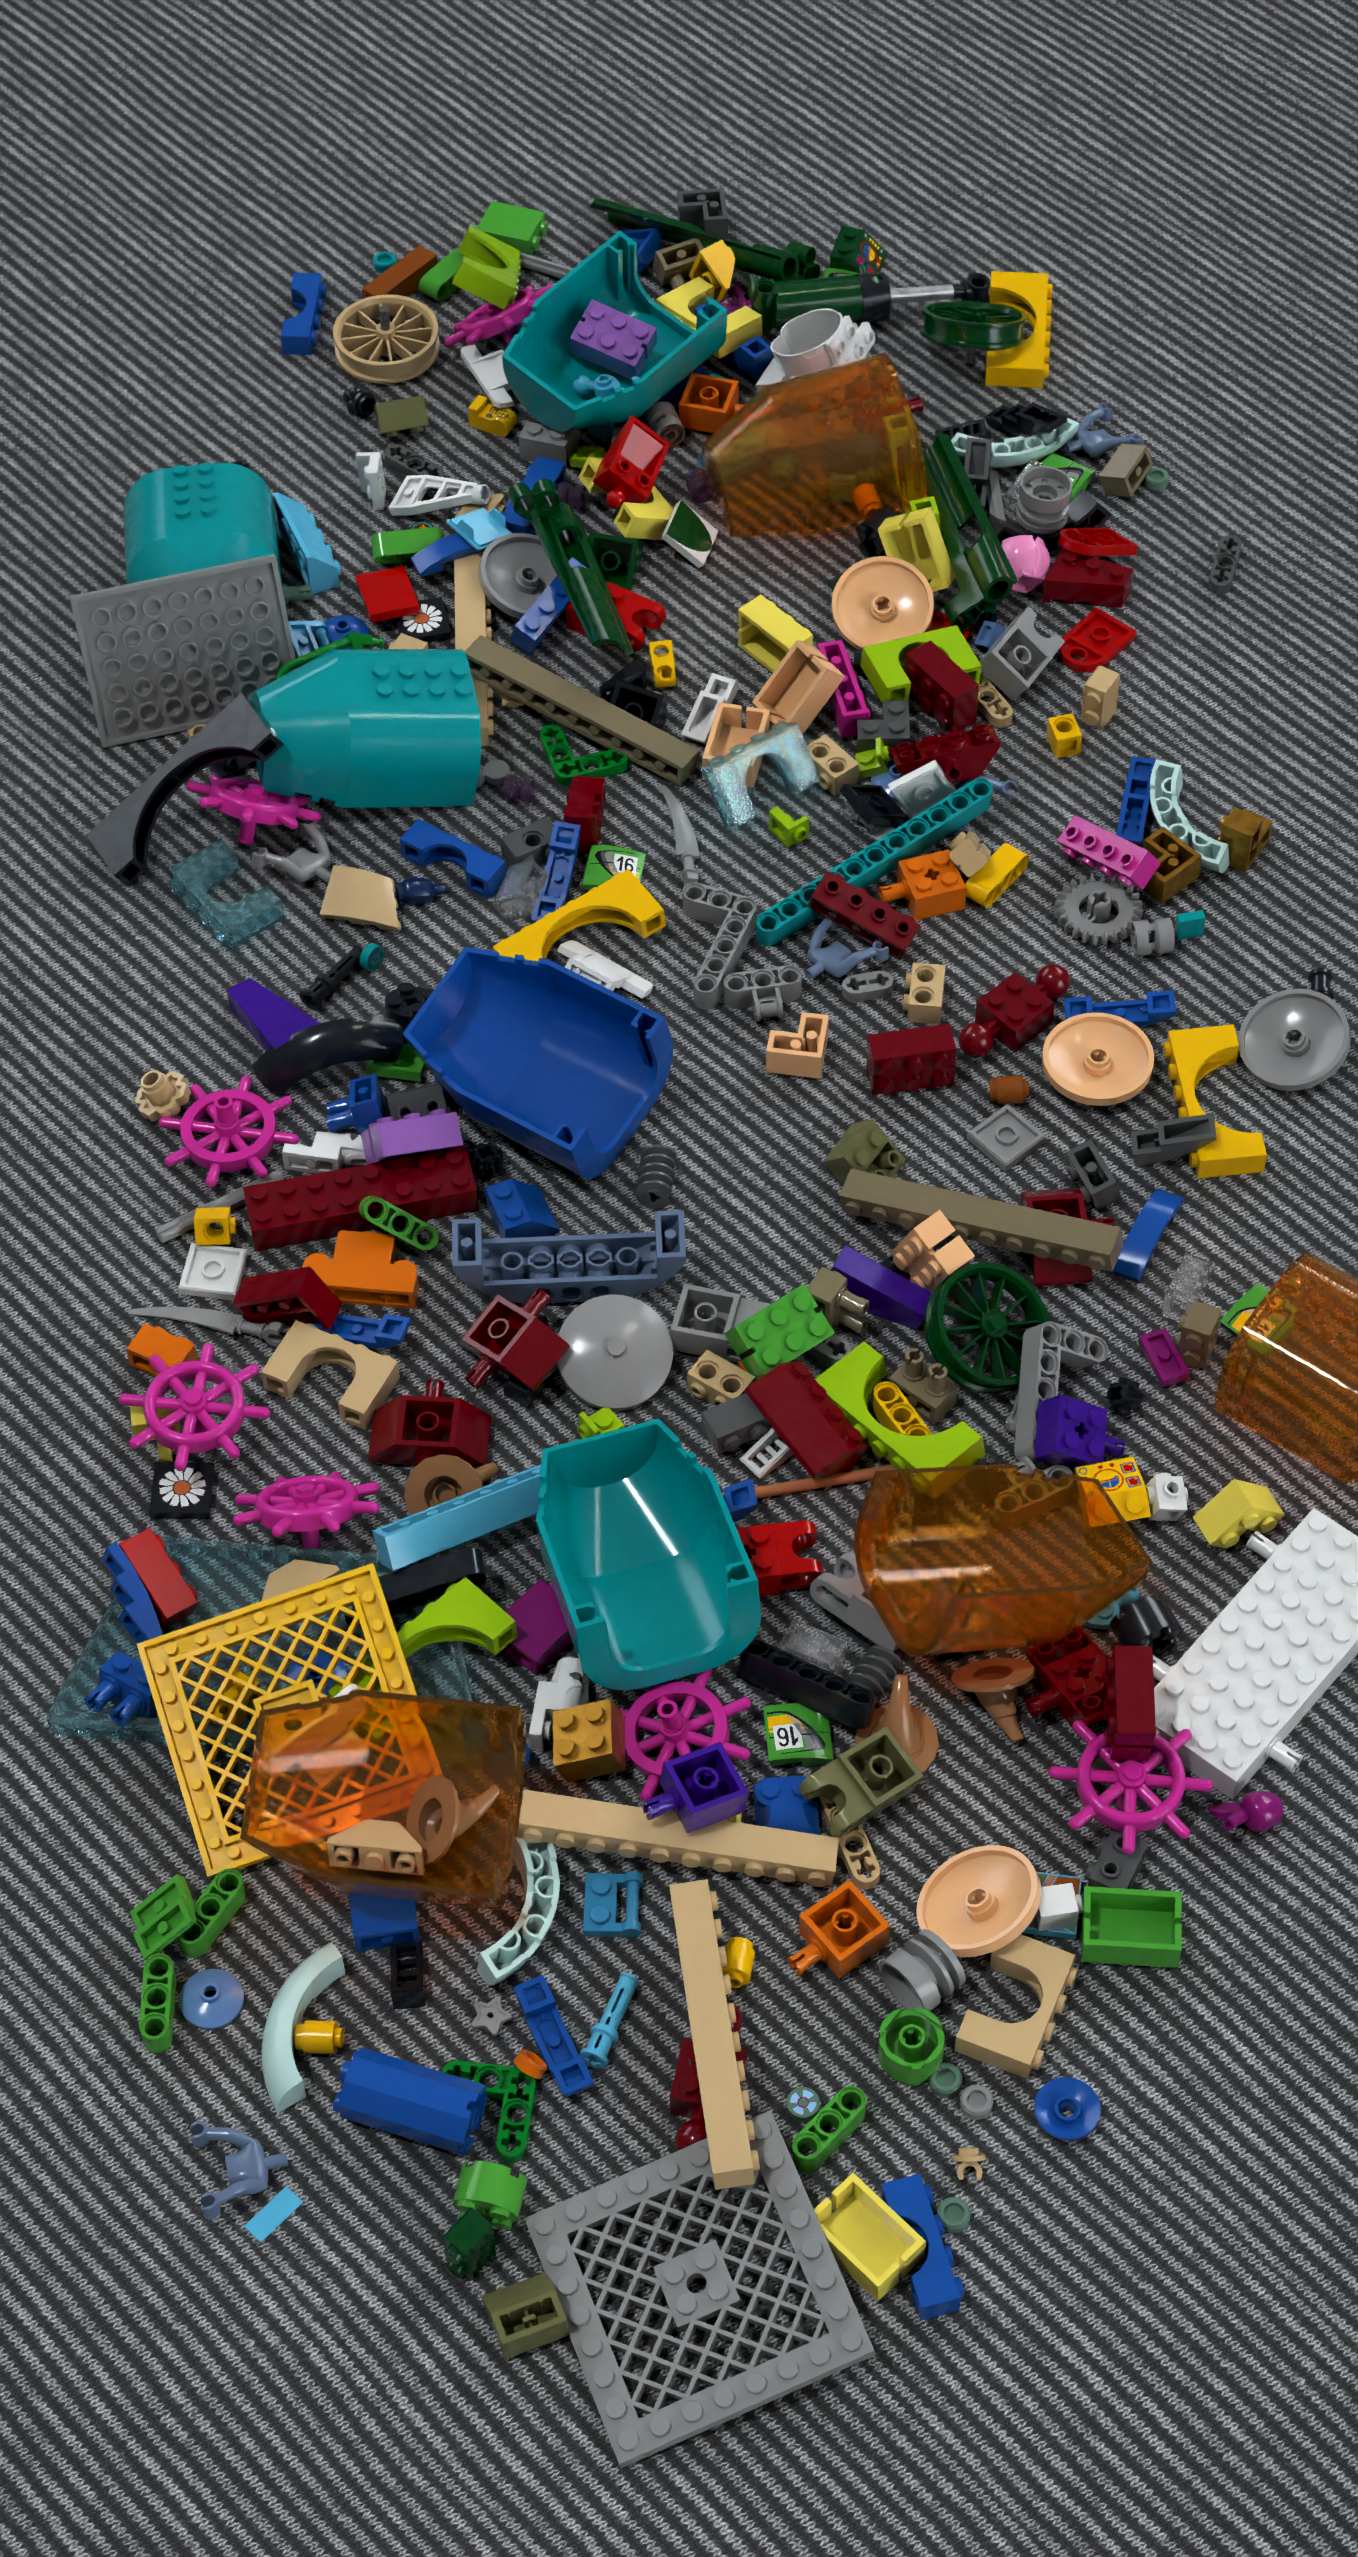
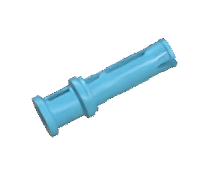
M630 1973L620 1974L618 1983L608 2001L600 2022L592 2026L590 2030L591 2038L587 2047L583 2048L580 2052L584 2062L591 2067L605 2068L608 2063L607 2055L612 2045H615L619 2039L617 2029L636 1987L639 1985V1979Z

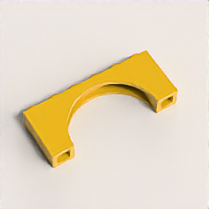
M991 271L989 303L1012 307L1026 313L1027 321L1031 324L1034 331L1019 346L1004 350L987 351L985 386L1043 388V379L1049 376V364L1045 362H1049L1050 347L1045 346H1050L1051 331H1046L1051 328V315L1047 314H1051L1052 299L1047 298H1052L1053 285L1048 283V274Z
M627 869L620 874L614 875L603 884L590 889L577 899L569 901L556 911L546 914L535 923L525 926L507 939L501 940L493 946V951L499 952L500 956L515 958V955H523L526 960L539 961V958H547L552 946L564 934L579 926L597 922H609L626 926L645 939L666 926L664 909L633 873Z
M1234 1024L1168 1031L1167 1042L1163 1043L1164 1059H1169L1168 1076L1170 1081L1174 1080L1173 1097L1174 1101L1180 1104L1178 1108L1179 1118L1205 1115L1206 1113L1200 1107L1194 1090L1197 1084L1211 1071L1225 1065L1237 1063L1239 1043ZM1216 1121L1217 1140L1189 1153V1164L1191 1168H1195L1197 1179L1264 1172L1267 1158L1262 1133L1232 1130Z

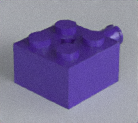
M1063 1395L1038 1402L1034 1459L1052 1465H1064L1070 1470L1075 1471L1074 1467L1104 1462V1453L1114 1457H1121L1125 1448L1117 1445L1124 1446L1125 1441L1106 1435L1107 1409Z
M721 1742L663 1762L659 1782L665 1793L648 1800H643L642 1809L644 1814L649 1812L646 1815L648 1820L674 1811L688 1834L744 1813L749 1792Z

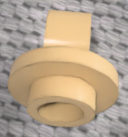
M976 2147L958 2148L959 2154L952 2155V2161L960 2162L956 2169L959 2180L964 2179L963 2170L967 2166H973L976 2171V2179H981L983 2171L977 2161L986 2160L985 2154H979V2148Z

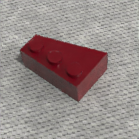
M1062 548L1044 579L1042 602L1050 603V599L1066 600V604H1074V601L1090 602V606L1122 608L1131 592L1133 569Z
M574 776L572 785L567 787V806L564 808V821L581 825L578 853H589L591 845H599L606 798L605 777Z
M310 1266L244 1277L232 1303L237 1311L251 1323L270 1324L271 1322L282 1323L283 1321L295 1322L297 1320L305 1324H322V1329L332 1328L342 1304L340 1299Z

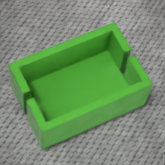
M802 1284L731 1328L724 1335L737 1356L750 1348L753 1349L754 1353L741 1360L747 1372L755 1376L756 1381L781 1363L794 1360L835 1334L822 1311L815 1312L814 1308L818 1305L806 1285Z
M1084 1886L1081 1922V1962L1178 1968L1182 1951V1892Z

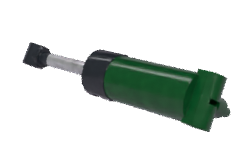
M861 266L857 269L858 274L852 276L782 281L762 279L758 281L756 274H750L748 276L750 286L747 291L752 304L751 309L762 315V331H772L773 328L783 327L795 317L823 308L840 312L842 317L849 315L852 322L862 323L886 321L889 318L891 303L961 298L962 301L986 302L990 279L985 274L972 273L968 275L967 280H962L960 284L890 289L885 273H868L866 267Z

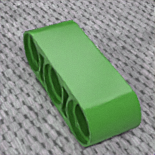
M459 248L454 249L424 274L418 288L422 294L442 302L459 288L452 284L453 277L465 256L458 252Z
M438 527L373 534L371 536L373 561L377 564L411 562V558L416 553L444 538L443 530Z
M367 1196L360 1202L359 1213L368 1222L418 1249L425 1251L436 1246L439 1239L438 1233L429 1224L375 1196ZM373 1202H378L380 1205L379 1214L375 1217H370L367 1210L368 1206ZM402 1215L405 1219V1225L401 1230L395 1231L392 1222L395 1217ZM423 1229H427L430 1236L429 1240L424 1244H419L417 1240L418 1233Z
M224 1869L220 1871L195 1902L196 1923L177 1937L180 1949L186 1957L198 1958L203 1956L246 1899L245 1886L242 1875L237 1870ZM230 1886L237 1887L232 1891H224L227 1887ZM210 1911H218V1912H217L215 1915H213V1916H207V1915H205L206 1913H208V1912H210ZM192 1935L199 1936L196 1940L193 1941L186 1940L188 1937Z
M163 1953L149 1956L145 1961L143 1969L139 2028L143 2044L151 2053L166 2051L171 2046L173 2040L177 1979L171 1958ZM158 1971H167L162 1976H154ZM157 2000L165 2001L159 2006H152V2003ZM154 2030H162V2033L157 2036L149 2035Z
M847 2086L841 2089L795 2136L792 2143V2160L797 2170L804 2173L817 2170L863 2122L866 2114V2096L862 2089L856 2086ZM847 2103H854L858 2105V2108L855 2110H848L844 2107V2105ZM833 2126L837 2130L832 2133H826L821 2128ZM808 2148L815 2153L810 2156H804L799 2151Z

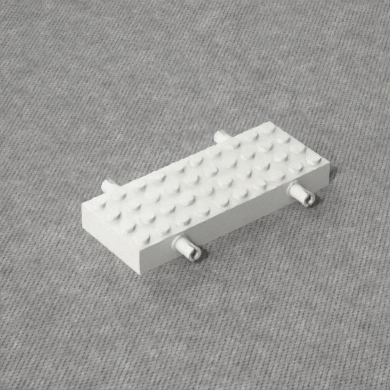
M1315 1508L1309 1512L1282 1544L1277 1545L1260 1534V1532L1255 1531L1254 1536L1252 1535L1248 1540L1246 1547L1267 1559L1263 1566L1175 1665L1170 1667L1153 1655L1154 1678L1160 1681L1154 1688L1156 1729L1160 1731L1159 1736L1169 1741L1181 1730L1189 1729L1192 1733V1738L1176 1751L1182 1760L1183 1766L1202 1779H1210L1213 1782V1787L1232 1800L1269 1757L1286 1767L1290 1772L1295 1771L1301 1763L1303 1755L1298 1754L1282 1743L1283 1740L1358 1654V1536Z

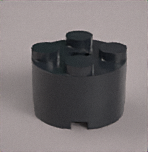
M883 507L877 510L856 527L860 541L858 548L864 556H887L878 533V528L886 518L899 515L891 508Z
M411 983L399 984L398 989L390 992L385 998V1018L401 1021L405 1031L434 990L414 987ZM404 1037L403 1044H408Z
M1149 1595L1131 1603L1124 1608L1126 1614L1119 1619L1115 1615L1109 1624L1121 1646L1152 1647L1153 1651L1160 1649L1161 1652H1166L1177 1644L1175 1638L1181 1631V1626L1163 1595H1159V1599H1156L1155 1595Z

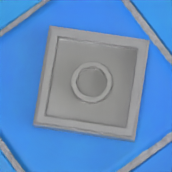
M1006 1104L967 1133V1140L1006 1172L1046 1143V1136L1009 1104Z

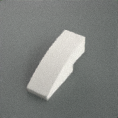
M712 673L705 690H701L681 733L682 737L703 744L707 743L719 702L732 704L739 690L736 680Z

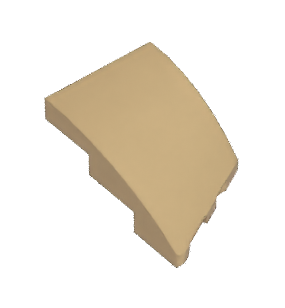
M333 865L320 911L322 917L325 919L348 920L352 924L375 925L380 930H401V923L398 921L396 911L398 903L395 898L393 879L358 868Z

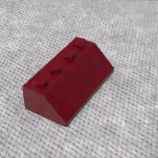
M801 1361L781 1363L744 1390L812 1478L850 1471L869 1447L862 1439L859 1431L853 1428L845 1418L843 1411L833 1403L826 1390L818 1384L810 1374L808 1367Z

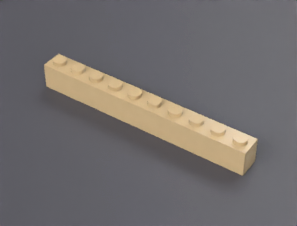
M484 551L454 560L455 649H463L465 651L480 635L492 640L491 627H487V624H491V609H486V606H491V601L482 590L478 577V567ZM472 676L480 713L481 746H489V735H494L493 719H489V716H493V701H488V698H493V687Z
M524 1789L516 1838L524 1839L529 1843L546 1842L556 1844L561 1848H585L593 1853L611 1852L626 1858L636 1856L650 1858L658 1863L667 1861L682 1863V1865L690 1868L702 1866L713 1868L718 1872H741L750 1877H773L782 1882H806L814 1887L831 1886L833 1882L839 1838L726 1820L687 1834L680 1819L674 1812H668L648 1820L646 1815L649 1812L644 1814L642 1807Z
M708 1879L669 1885L714 2188L719 2190L755 2184L754 2171L760 2170L757 2149L750 2150L749 2141L755 2140L753 2121L745 2119L744 2111L750 2110L748 2090L741 2091L740 2081H746L743 2060L736 2061L735 2052H741L738 2031L732 2032L731 2023L737 2022L734 2003L727 2004L726 1995L732 1994L729 1974H722V1967L727 1966L725 1946L718 1947L717 1939L723 1938L720 1918L714 1919L713 1911L719 1910L716 1891L709 1892Z

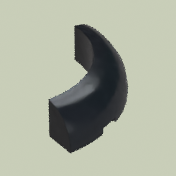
M1082 490L1069 503L1067 523L1062 529L1054 533H1034L1025 529L1019 523L1003 521L991 513L988 519L1001 546L1002 541L1007 538L1019 535H1033L1034 541L1037 537L1044 541L1049 555L1052 556L1059 554L1063 548L1058 543L1061 530L1067 528L1101 527L1112 514Z
M371 1017V1021L353 1022L352 1018H344L320 1023L292 1034L290 1041L278 1048L272 1046L252 1065L253 1070L264 1087L282 1096L302 1078L332 1065L361 1060L395 1063L403 1047L404 1025L399 1020Z

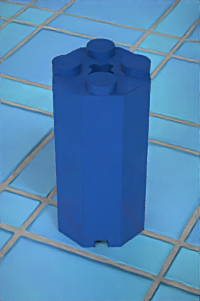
M361 2048L359 2051L356 2050L351 2062H344L340 2072V2080L343 2081L342 2090L337 2093L333 2104V2111L339 2112L340 2117L461 2155H466L472 2148L475 2138L470 2137V2133H473L475 2129L479 2130L487 2101V2093H484L486 2085L365 2048Z

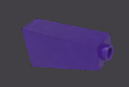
M251 978L237 983L227 990L229 1008L265 1052L272 1046L278 1048L290 1041L292 1034L320 1024Z
M844 1246L831 1271H837L847 1278L849 1292L870 1301L867 1313L918 1330L924 1321L925 1309L931 1292L852 1248Z

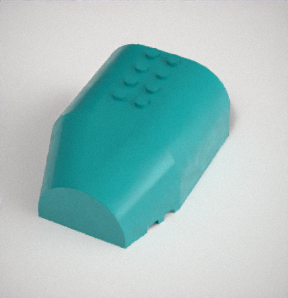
M619 230L535 300L532 305V312L528 318L525 317L522 322L523 327L518 334L514 335L502 356L504 373L512 391L521 404L538 421L551 429L568 431L625 422L631 415L638 419L724 345L727 329V309L711 297H708L706 299L705 314L703 309L697 312L696 330L691 329L658 305L644 290L637 273V243ZM591 299L657 328V344L648 360L645 359V365L638 376L639 379L634 380L633 384L629 378L570 353V336L579 320L582 321V315ZM608 374L615 377L621 386L614 389V394L601 398L600 395L596 396L594 391L584 395L578 394L573 388V382L581 375H585L591 381H594L598 376Z
M205 462L192 466L177 465L172 468L155 470L144 475L128 491L123 507L127 584L275 554L282 585L273 497L266 482L254 471L233 463L211 464Z
M332 649L252 693L250 700L258 707L284 743L265 762L256 759L260 785L265 788L264 791L291 797L295 796V792L311 795V801L318 803L320 798L335 801L334 806L341 808L473 806L481 762V723L470 666L463 649Z
M660 1419L542 1449L541 1486L538 1492L539 1507L536 1514L541 1554L584 1673L591 1681L602 1687L615 1690L640 1689L716 1668L732 1660L747 1648L756 1636L761 1623L758 1579L714 1473L708 1467L703 1468L697 1462V1456L692 1451L688 1453L681 1446L680 1439Z

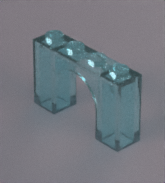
M778 722L772 726L773 730L766 734L761 732L750 738L751 742L745 745L742 743L729 749V754L715 756L708 760V765L701 768L724 826L737 827L757 816L748 794L745 780L749 765L756 757L762 754L769 756L776 763L785 787L789 792H801L821 781L798 723Z
M222 839L168 868L170 875L168 883L173 893L179 894L184 899L186 906L190 910L194 909L202 923L205 926L209 925L214 930L217 939L220 942L224 941L231 949L285 919L282 900L267 885L235 902H220L207 895L215 885L239 872L236 853Z

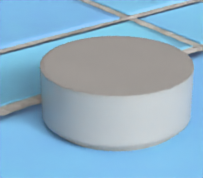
M492 760L486 763L483 768L486 782L489 784L501 785L507 782L510 777L509 765L505 761Z
M970 2085L963 2090L960 2096V2109L966 2117L973 2120H981L991 2113L993 2096L989 2089L982 2085Z

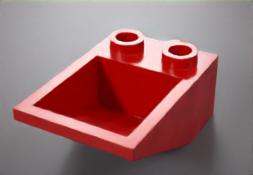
M633 415L628 418L601 461L592 481L608 493L606 502L612 509H620L623 502L642 503L648 499L670 447L669 442Z

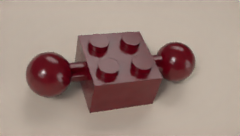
M1057 964L1046 965L1038 971L1034 986L1017 973L1011 974L976 1001L975 1023L966 1025L959 1034L958 1040L961 1050L967 1056L973 1058L983 1057L990 1052L994 1044V1038H996L1012 1052L1018 1051L1053 1023L1054 1002L1051 999L1060 998L1068 991L1070 976L1067 970Z
M734 2005L737 2023H731L732 2032L738 2031L739 2033L742 2027V2016L737 2006ZM682 2038L670 2094V2115L691 2118L679 2127L675 2135L677 2151L707 2138L692 2039ZM741 2048V2052H735L736 2061L743 2060L746 2075L747 2049ZM740 2081L741 2091L743 2090L744 2081Z

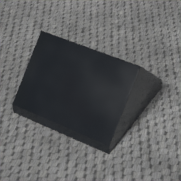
M617 680L610 703L661 730L666 722V696Z

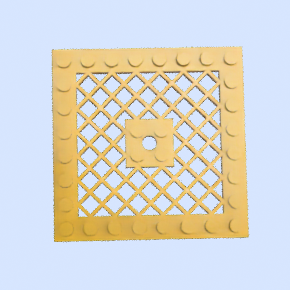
M374 1563L136 1644L209 1879L215 1878L224 1869L238 1870L325 1840L366 1819L382 1820L408 1811L418 1787L427 1778L436 1775L444 1776ZM351 1605H354V1606H355V1609H356V1612H354V1611H352V1610H350V1609H348V1608H346V1607H349V1606H351ZM332 1612L328 1622L317 1618ZM340 1613L354 1618L347 1632L334 1626ZM302 1623L298 1633L287 1628ZM311 1623L324 1628L317 1642L304 1636ZM359 1623L361 1624L365 1640L353 1635ZM330 1632L343 1637L337 1651L324 1646ZM273 1633L268 1643L258 1639V1637ZM281 1633L294 1638L288 1652L275 1647ZM350 1641L363 1647L356 1660L343 1655ZM301 1642L313 1647L307 1661L294 1656ZM243 1643L238 1653L228 1649L229 1647ZM252 1643L264 1648L258 1662L245 1657ZM320 1651L333 1657L327 1670L313 1665ZM271 1652L284 1658L277 1672L264 1666ZM368 1652H370L375 1669L362 1664ZM214 1653L209 1663L198 1659ZM222 1653L235 1659L228 1673L215 1667ZM290 1661L303 1667L296 1681L284 1675ZM339 1661L353 1666L346 1680L333 1674ZM241 1662L254 1668L247 1682L234 1676ZM192 1663L205 1669L198 1683L185 1677ZM183 1664L179 1672L177 1665ZM359 1669L372 1675L366 1689L359 1688L368 1698L382 1705L375 1718L361 1712L364 1706L362 1705L351 1715L348 1723L353 1728L357 1716L372 1722L365 1737H360L368 1747L381 1753L374 1767L358 1760L347 1770L344 1777L339 1776L336 1781L340 1782V1785L334 1797L321 1792L316 1784L313 1788L301 1782L305 1774L301 1766L294 1778L284 1773H281L274 1780L270 1777L264 1789L251 1783L258 1768L266 1772L261 1762L267 1751L274 1748L322 1708L320 1700L328 1703L332 1699L323 1694L329 1680L342 1685L341 1692L348 1685L353 1684L352 1682ZM309 1671L323 1676L317 1689L312 1679L305 1681ZM260 1672L274 1677L267 1691L254 1686ZM211 1673L224 1678L218 1692L205 1687ZM378 1679L384 1698L372 1693ZM280 1681L291 1685L275 1691ZM231 1682L244 1687L237 1702L224 1696ZM182 1683L195 1688L189 1700H187ZM250 1691L260 1695V1697L252 1699L256 1711L243 1705ZM201 1692L214 1698L207 1712L194 1706ZM221 1701L233 1707L226 1721L214 1716ZM387 1707L394 1727L380 1721ZM240 1710L253 1716L246 1730L233 1725ZM191 1712L204 1717L198 1729H196ZM290 1712H297L301 1715L299 1724L294 1727H288L284 1724V1718ZM210 1721L223 1726L216 1741L203 1735ZM258 1722H260L265 1739L252 1734ZM376 1725L387 1729L391 1733L384 1747L371 1741L372 1732ZM229 1730L242 1735L235 1750L223 1745ZM396 1738H398L403 1756L391 1751ZM249 1739L262 1745L255 1759L242 1754ZM200 1740L213 1746L207 1758H205ZM219 1750L232 1755L225 1770L212 1764ZM387 1756L401 1762L394 1776L380 1770ZM238 1759L252 1765L245 1779L232 1774ZM357 1766L370 1772L364 1787L350 1781ZM407 1766L409 1774L401 1777ZM209 1769L222 1775L216 1787H214ZM377 1776L388 1781L371 1787ZM277 1778L291 1784L284 1798L271 1792ZM228 1779L241 1784L234 1799L221 1793ZM347 1786L359 1791L342 1797ZM297 1787L311 1793L304 1807L290 1802ZM248 1788L261 1794L254 1808L241 1803ZM267 1797L280 1803L273 1818L260 1812ZM317 1797L328 1801V1803L311 1808ZM218 1799L231 1804L225 1817L223 1816ZM287 1807L299 1812L281 1818ZM237 1808L250 1814L243 1828L230 1823ZM257 1817L268 1822L251 1829ZM227 1828L237 1832L238 1834L229 1836Z

